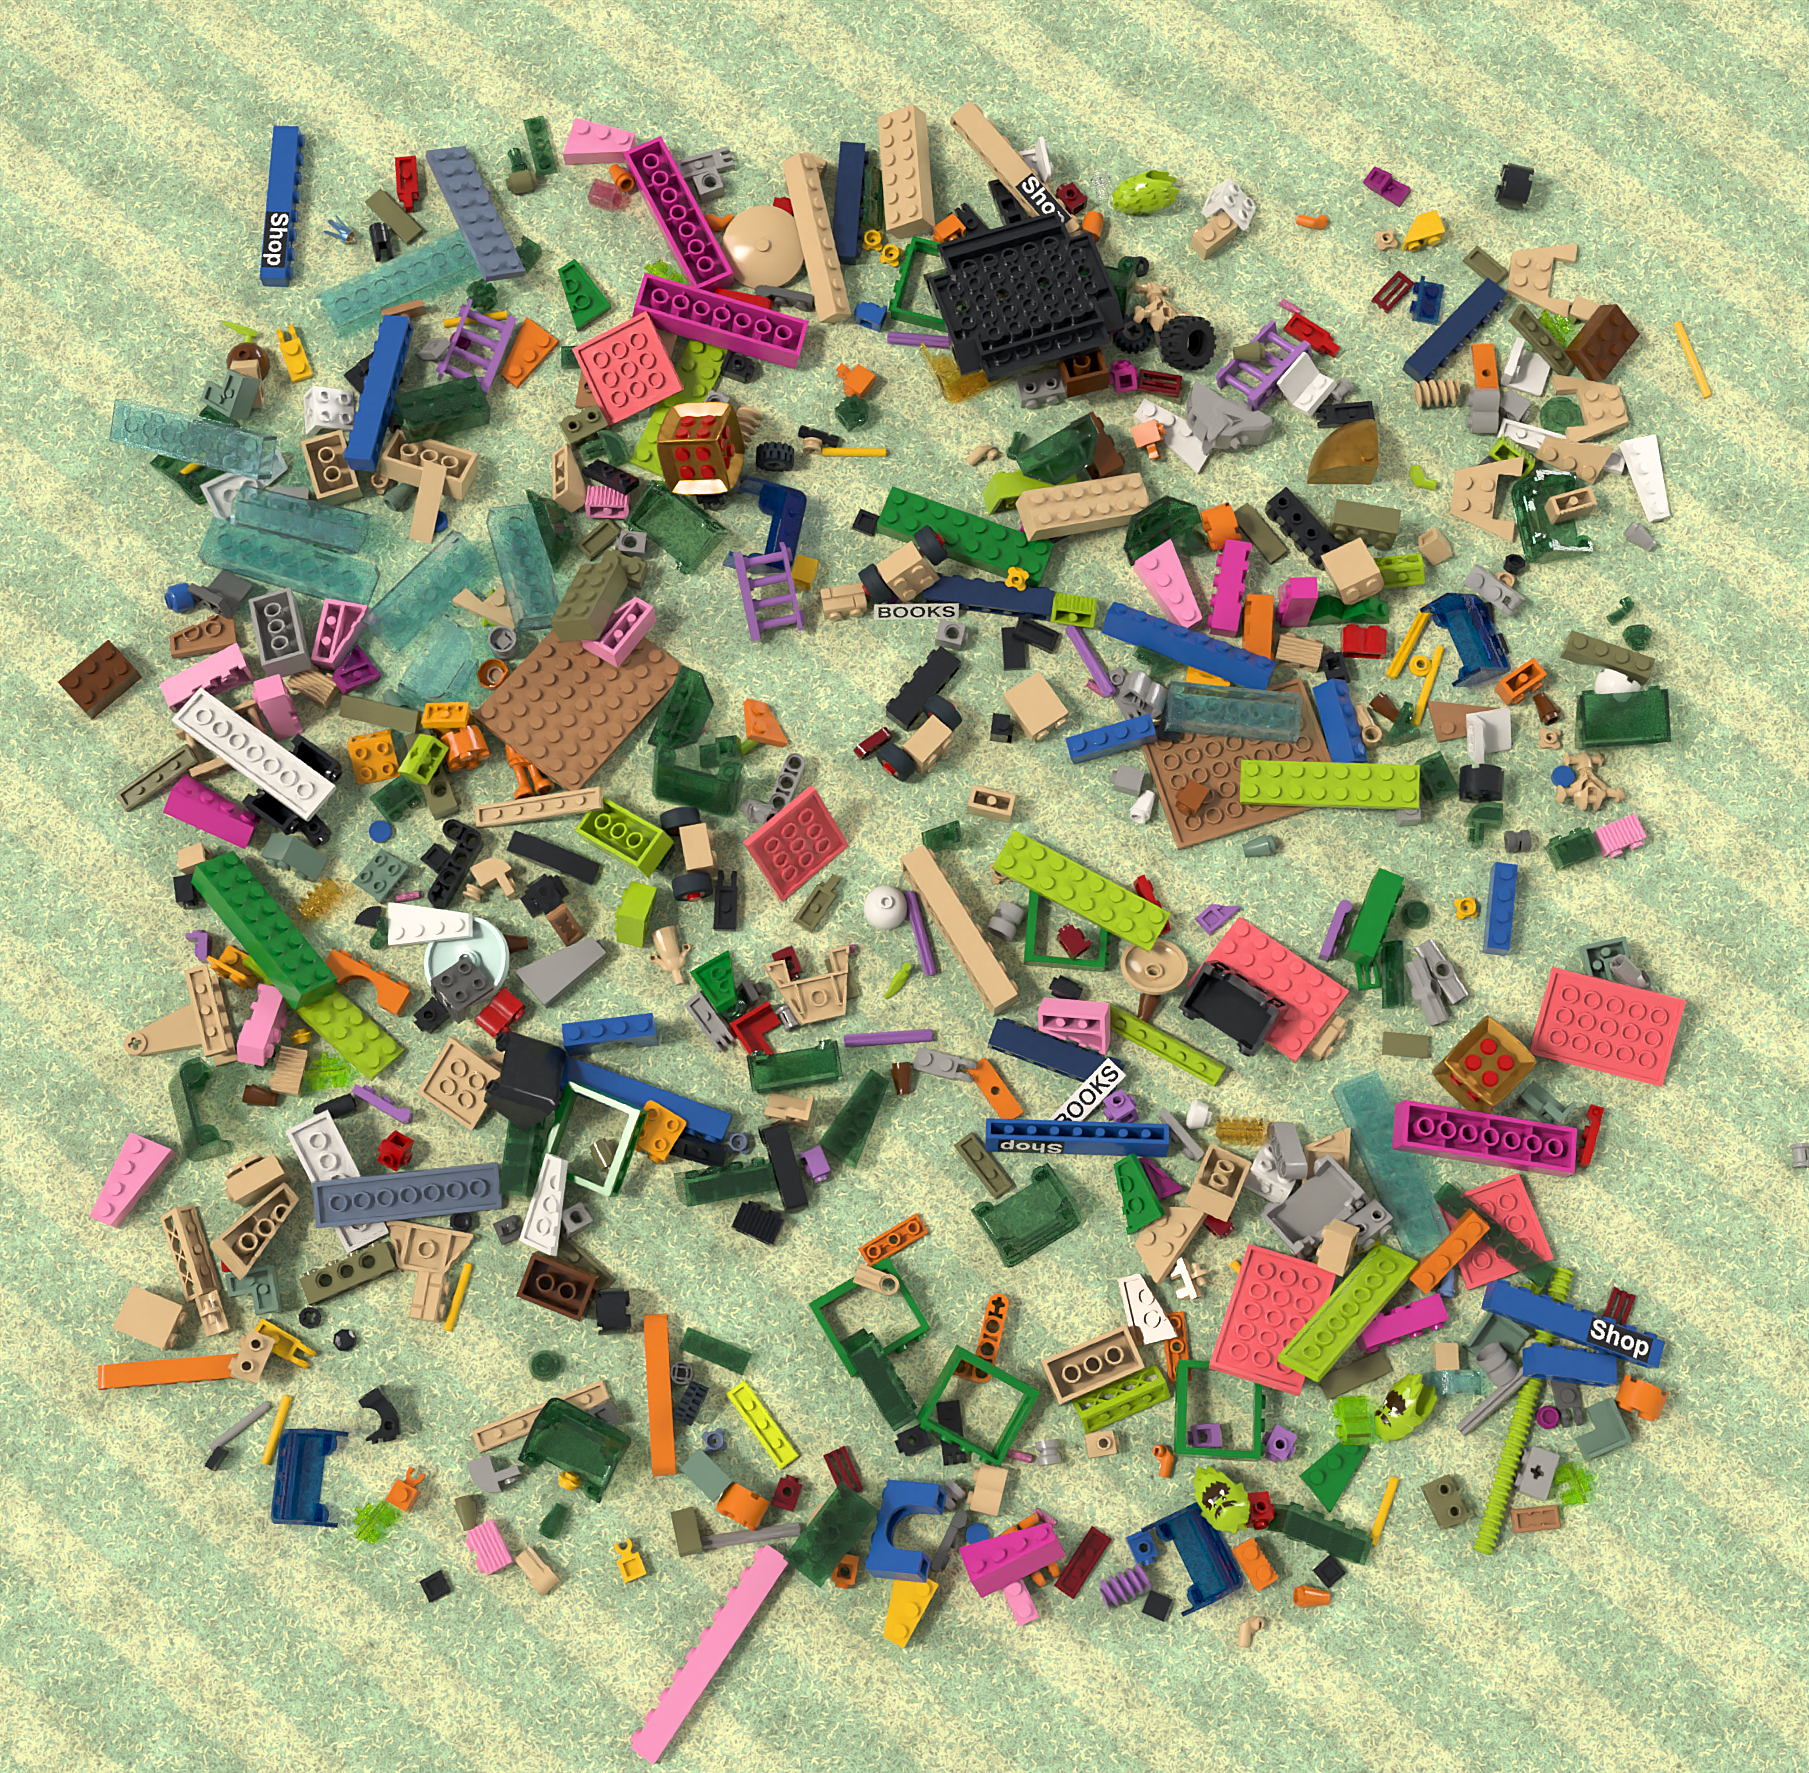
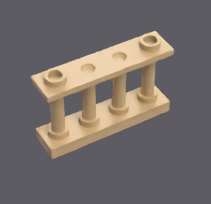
M253 698L246 699L240 705L230 708L239 716L248 714L252 725L265 734L256 712L260 708ZM180 728L174 730L180 740L186 738L188 745H190L200 762L194 768L189 769L194 780L200 782L233 769L231 765L217 755L214 760L204 761L197 741Z
M206 964L184 970L204 1056L206 1058L213 1056L216 1067L237 1061V1051L218 976L211 977Z

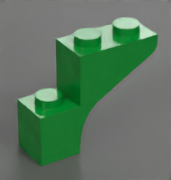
M1327 594L1318 597L1309 622L1319 626L1337 622L1389 623L1390 610L1388 602L1373 596L1355 604L1346 605L1340 598Z

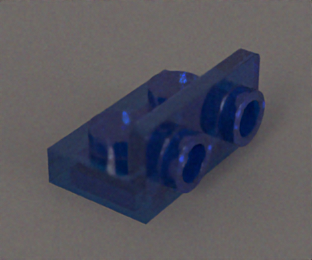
M1421 275L1419 282L1414 283L1412 294H1415L1416 298L1415 301H1411L1409 313L1413 314L1412 321L1437 325L1444 289L1443 284L1427 282L1423 275Z

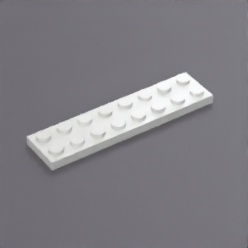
M201 687L172 719L176 726L307 822L337 789L334 784Z

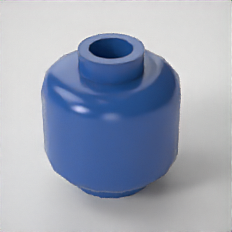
M183 582L167 588V593H164V599L169 610H173L175 613H182L195 608V599L187 590L190 586L188 583Z

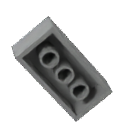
M288 587L249 599L261 665L267 677L280 674L282 678L312 669L299 605L291 588Z

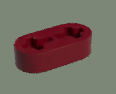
M884 727L858 744L853 751L860 760H863L888 743L893 738V735L887 727Z

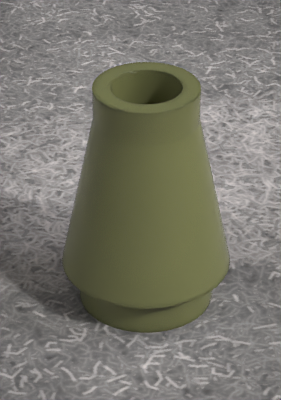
M1255 341L1233 347L1234 360L1253 362L1264 360V343Z
M473 1494L455 1498V1505L453 1506L463 1526V1531L477 1527V1500H474Z

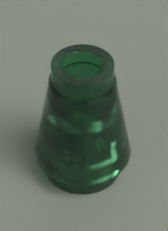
M556 1503L540 1522L538 1533L550 1540H555L556 1536L560 1535L568 1509Z

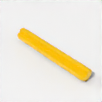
M1423 604L1386 672L1388 678L1395 680L1433 611V607L1428 604Z

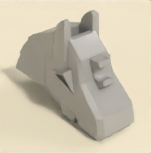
M1196 380L1185 409L1186 423L1193 431L1192 433L1202 442V451L1206 456L1214 448L1228 449L1232 447L1236 450L1239 445L1261 444L1269 436L1273 426V419L1260 410L1250 411L1252 405L1245 400L1237 403L1234 400L1223 399Z

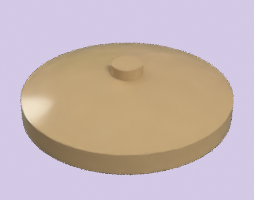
M768 205L751 207L738 214L725 231L722 252L733 271L734 278L748 288L756 289L757 285L781 288L790 283L803 267L805 259L795 218L783 209Z

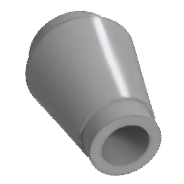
M1634 521L1623 533L1627 541L1647 551H1650L1657 542L1640 523L1637 524Z

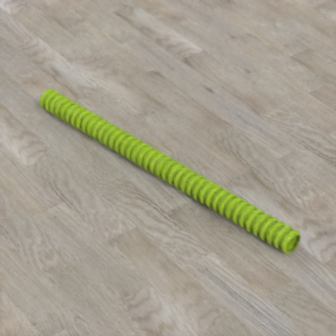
M1557 1267L1554 1268L1556 1273L1552 1275L1554 1280L1550 1282L1551 1288H1548V1296L1553 1298V1302L1560 1304V1302H1567L1565 1298L1569 1296L1567 1291L1571 1289L1569 1284H1572L1571 1277H1574L1575 1274L1569 1269ZM1536 1329L1538 1334L1534 1336V1340H1536L1534 1343H1545L1546 1347H1551L1555 1344L1553 1339L1557 1336ZM1530 1378L1520 1387L1522 1388L1521 1391H1518L1520 1396L1516 1398V1402H1518L1517 1405H1514L1516 1410L1512 1412L1513 1418L1510 1419L1511 1425L1508 1426L1509 1432L1506 1433L1507 1439L1504 1440L1503 1453H1500L1501 1460H1498L1499 1467L1495 1469L1497 1474L1493 1476L1495 1481L1491 1483L1493 1488L1489 1490L1491 1495L1487 1497L1489 1502L1485 1504L1487 1509L1483 1510L1485 1516L1481 1517L1483 1522L1479 1524L1481 1529L1477 1531L1479 1536L1475 1538L1476 1545H1473V1549L1486 1555L1494 1554L1492 1549L1496 1547L1494 1542L1498 1540L1496 1535L1500 1533L1498 1528L1502 1526L1500 1521L1504 1519L1502 1514L1506 1512L1504 1507L1508 1505L1509 1491L1513 1489L1511 1484L1515 1482L1513 1477L1517 1475L1515 1470L1519 1468L1517 1463L1521 1461L1519 1456L1523 1454L1521 1449L1525 1447L1523 1442L1527 1440L1525 1435L1529 1433L1527 1428L1531 1427L1529 1421L1533 1420L1531 1415L1535 1413L1533 1408L1537 1406L1535 1401L1539 1399L1537 1394L1541 1392L1539 1387H1542L1543 1383L1541 1380L1543 1379Z

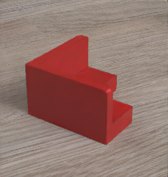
M767 1001L731 1022L730 1026L754 1066L773 1055L762 1035L781 1025V1022L771 1008L770 1002Z

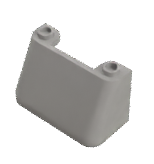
M1329 1154L1315 1161L1314 1175L1282 1204L1270 1202L1264 1207L1263 1213L1260 1214L1300 1260L1310 1261L1316 1256L1320 1244H1323L1324 1238H1321V1233L1325 1225L1329 1226L1334 1218L1345 1222L1371 1202L1364 1190Z

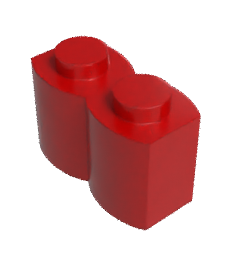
M1348 624L1341 630L1340 651H1342L1346 658L1384 659L1386 656L1387 630L1381 629L1377 625L1362 628L1357 624Z
M503 987L479 1013L474 1022L496 1040L500 1033L510 1031L509 1026L514 1021L518 1022L525 1015L524 1010L526 1006Z

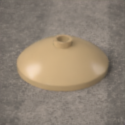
M1157 938L1150 953L1130 944L1122 954L1120 969L1125 981L1134 989L1146 994L1161 995L1172 992L1181 986L1187 975L1188 963L1185 955L1176 945L1167 940Z

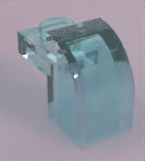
M1472 1370L1426 1372V1387L1435 1386V1395L1437 1396L1481 1395L1480 1372Z

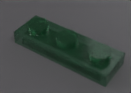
M689 1327L679 1347L682 1351L741 1376L744 1375L752 1356L749 1352Z

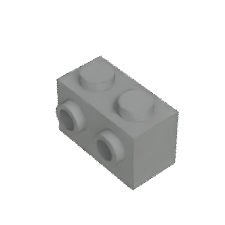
M1376 1199L1345 1221V1223L1360 1228L1355 1246V1251L1358 1254L1363 1250L1368 1251L1371 1249L1378 1238L1381 1236L1386 1237L1393 1229V1217Z

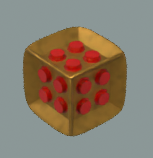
M691 402L678 404L669 409L658 432L657 452L665 482L671 493L678 495H713L726 493L735 486L744 464L745 449L738 417L731 404L725 402Z
M1485 1016L1435 1066L1432 1074L1439 1084L1466 1110L1490 1114L1493 1108L1503 1101L1536 1067L1537 1061L1530 1051L1495 1019Z

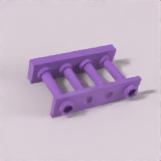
M469 299L467 305L462 304L458 316L461 317L447 355L444 361L440 359L436 368V372L439 373L437 380L441 381L444 373L475 385L479 389L477 397L485 399L517 318L509 315L506 322H499L471 310L473 300ZM468 317L498 330V333L501 334L500 339L493 341L463 328L466 318ZM459 336L490 348V351L494 352L492 359H485L456 347ZM453 354L484 367L483 370L487 371L485 377L480 376L478 378L449 366L448 363L451 355Z
M1274 320L1267 326H1263L1260 332L1249 342L1258 341L1266 346L1271 341L1290 353L1285 360L1281 361L1265 351L1264 360L1276 367L1271 374L1267 375L1251 365L1250 361L1234 360L1233 358L1216 375L1218 388L1222 390L1229 383L1247 395L1248 403L1252 405L1251 410L1253 412L1260 410L1280 390L1277 385L1278 380L1302 352H1306L1310 358L1313 357L1311 344L1304 340L1299 346L1295 347L1278 336ZM1243 369L1262 381V383L1257 388L1252 389L1235 378V376Z
M784 542L780 543L781 552L753 558L743 557L741 551L733 553L752 641L760 640L759 633L763 632L764 629L796 623L798 630L801 631L803 630L802 623H806L803 610L799 611L789 565V561L793 560L790 547L786 548ZM781 560L784 562L785 573L753 580L752 578H747L746 570H750V567ZM785 581L788 582L789 594L761 600L752 599L750 591H754V588ZM792 602L794 614L764 621L756 620L755 612L759 611L758 609Z

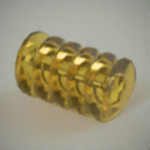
M328 876V880L319 879L322 886L313 885L315 893L310 890L306 892L308 899L303 896L300 897L302 905L296 902L293 904L308 921L309 919L317 921L318 918L315 913L323 915V906L330 909L329 900L337 902L335 894L344 896L343 891Z
M1216 1116L1215 1137L1218 1138L1220 1144H1223L1224 1139L1227 1138L1229 1145H1232L1235 1138L1238 1145H1241L1243 1139L1246 1140L1247 1145H1250L1252 1139H1254L1256 1146H1259L1263 1133L1262 1117L1258 1124L1256 1117H1252L1250 1123L1247 1117H1243L1240 1123L1237 1116L1233 1117L1232 1122H1230L1228 1116L1224 1117L1223 1122H1221L1219 1116Z

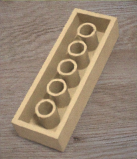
M912 104L878 117L886 231L897 239H903L935 228L926 114Z
M1140 472L1023 491L1016 501L1028 542L1144 522L1153 511Z

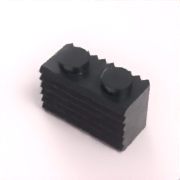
M750 1200L748 1204L742 1202L731 1228L774 1248L785 1223L781 1219L782 1214L773 1210H769V1213L760 1209L761 1205Z

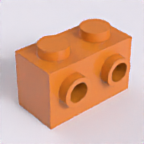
M1533 657L1500 680L1494 690L1507 706L1513 702L1518 704L1526 698L1525 694L1530 690L1534 693L1543 686L1542 681L1547 676V673Z

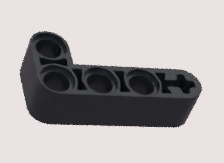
M456 819L447 820L442 827L446 839L456 846L428 891V900L435 909L443 910L449 906L470 871V867L473 866L484 847V841L480 833ZM452 828H459V832L456 835H449V831ZM471 838H478V842L475 845H468V841ZM459 857H467L464 864L456 863ZM450 875L456 876L454 882H452V883H446V882H445V880H446V878H447L448 876H450ZM441 895L443 896V899H442V900H440V899H438L437 901L435 900V896H438V897H440Z
M778 1120L759 1126V1136L763 1146L767 1149L785 1213L809 1207L785 1123Z

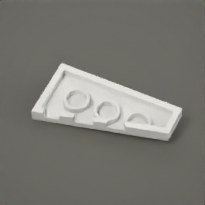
M1144 398L1133 418L1140 424L1152 419L1158 420L1159 423L1162 422L1166 431V435H1163L1165 441L1162 444L1172 450L1180 460L1190 466L1198 475L1210 453L1207 456L1203 454L1202 442L1192 433L1193 431L1188 427L1186 420Z
M1656 434L1621 442L1619 444L1648 522L1668 518L1670 513Z
M275 449L199 486L217 522L221 525L247 501L255 497L265 486H268L285 472L288 467L279 449Z
M389 902L388 945L391 947L473 937V915Z
M546 1153L519 1241L548 1255L557 1256L568 1161L554 1154Z

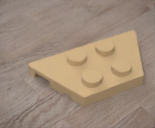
M1344 1128L1303 1146V1153L1307 1162V1175L1305 1179H1301V1186L1314 1175L1315 1161L1322 1156L1325 1157L1327 1154L1348 1174L1351 1128Z
M1162 1206L1166 1215L1144 1228L1134 1245L1156 1284L1159 1286L1162 1284L1208 1216L1207 1213L1190 1207Z
M386 1221L396 1255L397 1266L399 1269L446 1275L475 1236L470 1233L403 1221Z

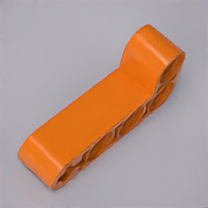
M1001 1293L993 1294L989 1298L975 1354L995 1365L1009 1306L1007 1297ZM997 1299H1000L1001 1304L1004 1305V1307H1000L998 1316H1002V1319L997 1316H988V1313L994 1314L995 1305L992 1302L995 1303ZM989 1322H996L999 1326V1331L990 1333L987 1331L986 1325ZM984 1344H989L993 1347L994 1352L990 1356H985L981 1352V1347ZM963 1359L961 1361L966 1366L965 1371L962 1373L954 1371L952 1375L953 1377L978 1384L987 1383L992 1376L988 1374L984 1379L978 1378L975 1374L977 1367Z

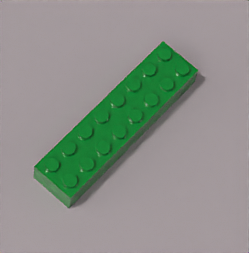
M893 486L877 522V533L905 543L913 541L917 547L919 546L914 539V533L929 525L946 542L944 546L949 553L948 558L1006 579L1009 576L1008 570L1010 567L1021 568L1028 572L1029 577L1026 579L1025 584L1031 588H1038L1040 586L1054 547V543L1043 539L1028 542L1026 533Z
M234 851L196 865L191 883L295 1011L332 994L338 978Z

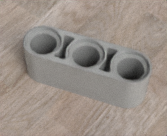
M791 753L785 759L769 798V804L774 805L775 802L782 801L785 803L784 807H786L793 801L805 772V760L799 753ZM799 762L801 766L798 769H792L790 764ZM787 781L793 784L789 789H784L781 786ZM774 807V809L780 812L784 807L780 809Z
M1270 1122L1267 1126V1138L1279 1177L1281 1179H1305L1307 1175V1162L1294 1123Z

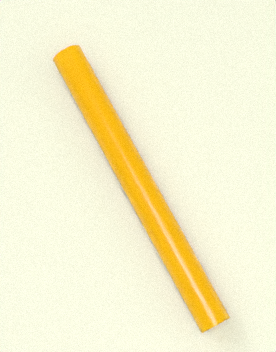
M1676 321L1673 323L1674 329L1704 399L1711 397L1712 393L1681 321Z
M1436 646L1431 660V669L1426 675L1411 721L1413 726L1419 727L1445 649L1442 646Z

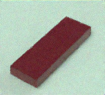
M1091 1526L1054 1584V1587L1074 1599L1112 1539Z

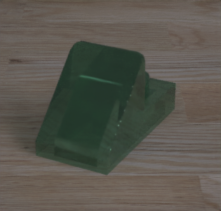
M1139 644L1132 655L1141 664H1152L1147 675L1149 678L1170 671L1178 664V661Z
M1404 702L1386 738L1387 744L1391 748L1421 737L1420 730L1410 726L1416 717L1412 703Z
M958 820L921 833L923 845L927 850L931 849L933 853L945 849L957 851L963 842Z

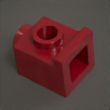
M1073 182L1068 185L1063 183L1057 188L1055 198L1060 199L1064 203L1065 210L1070 215H1076L1087 207L1088 198L1080 192Z
M1067 923L1058 930L1059 934L1056 940L1072 961L1091 948V941H1084L1086 937L1079 928L1075 929L1073 925Z
M792 945L771 953L774 962L785 959L786 964L788 962L793 963V968L787 970L790 982L800 978L799 974L803 973V969L796 949Z
M1208 1214L1202 1223L1217 1239L1222 1235L1226 1238L1235 1229L1230 1221L1232 1219L1230 1216L1227 1222Z
M787 1474L785 1478L780 1477L771 1505L794 1512L803 1487L802 1484L798 1483L799 1478ZM785 1488L792 1490V1494L789 1497L783 1495Z

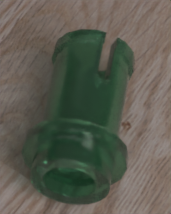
M513 148L515 155H513L510 149L507 154L512 164V173L527 170L528 167L522 159L520 149Z
M1014 432L1010 447L1006 449L1007 457L1014 461L1022 457V448L1027 438L1023 433L1019 439L1021 432Z

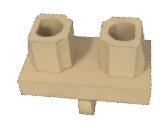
M1187 1258L1178 1259L1169 1272L1172 1280L1180 1277L1184 1280L1185 1285L1175 1289L1179 1300L1202 1297L1198 1284L1199 1286L1205 1285L1203 1276L1208 1274L1207 1269L1200 1270L1198 1263H1194L1190 1267Z
M217 1289L194 1297L207 1337L230 1330Z

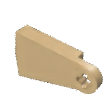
M192 1003L126 1036L123 1043L125 1051L132 1056H142L202 1047ZM134 1039L141 1042V1044L138 1045L139 1049L135 1050V1048L130 1047V1045L134 1044Z

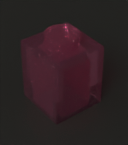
M595 178L588 194L589 205L613 213L615 206L619 207L622 200L619 186Z

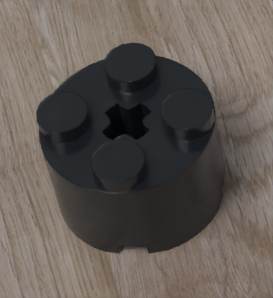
M1513 163L1503 164L1500 171V177H1502L1501 184H1497L1494 193L1497 204L1523 210V204L1527 203L1533 181L1529 180L1530 174L1534 175V168Z
M1472 764L1460 768L1459 801L1471 802L1474 800L1479 801V805L1490 806L1492 801H1501L1503 799L1504 770L1502 771L1501 767L1479 764V768H1472Z
M624 1287L595 1289V1295H600L596 1301L597 1327H602V1330H598V1336L626 1334L627 1330L631 1328V1315L626 1314V1307L630 1304L629 1291H624Z

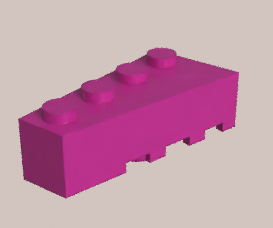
M1226 539L1222 554L1217 555L1216 567L1220 568L1219 574H1215L1213 580L1216 594H1211L1210 607H1213V613L1208 614L1206 627H1210L1209 634L1230 638L1236 637L1242 606L1241 600L1245 589L1244 580L1249 565L1247 559L1252 543Z
M1290 577L1278 587L1279 603L1278 608H1276V621H1280V628L1307 626L1318 599L1317 577Z
M186 774L183 775L171 790L163 813L243 849H246L252 841L260 821L252 813Z
M1440 1294L1414 1301L1407 1306L1403 1305L1394 1308L1387 1313L1377 1314L1356 1339L1359 1351L1366 1350L1367 1354L1380 1350L1379 1345L1388 1343L1389 1346L1402 1342L1401 1337L1409 1335L1410 1339L1423 1335L1422 1330L1430 1327L1434 1331L1445 1327L1443 1322L1449 1320Z
M1049 1522L959 1548L970 1581L981 1598L1066 1556L1061 1541Z

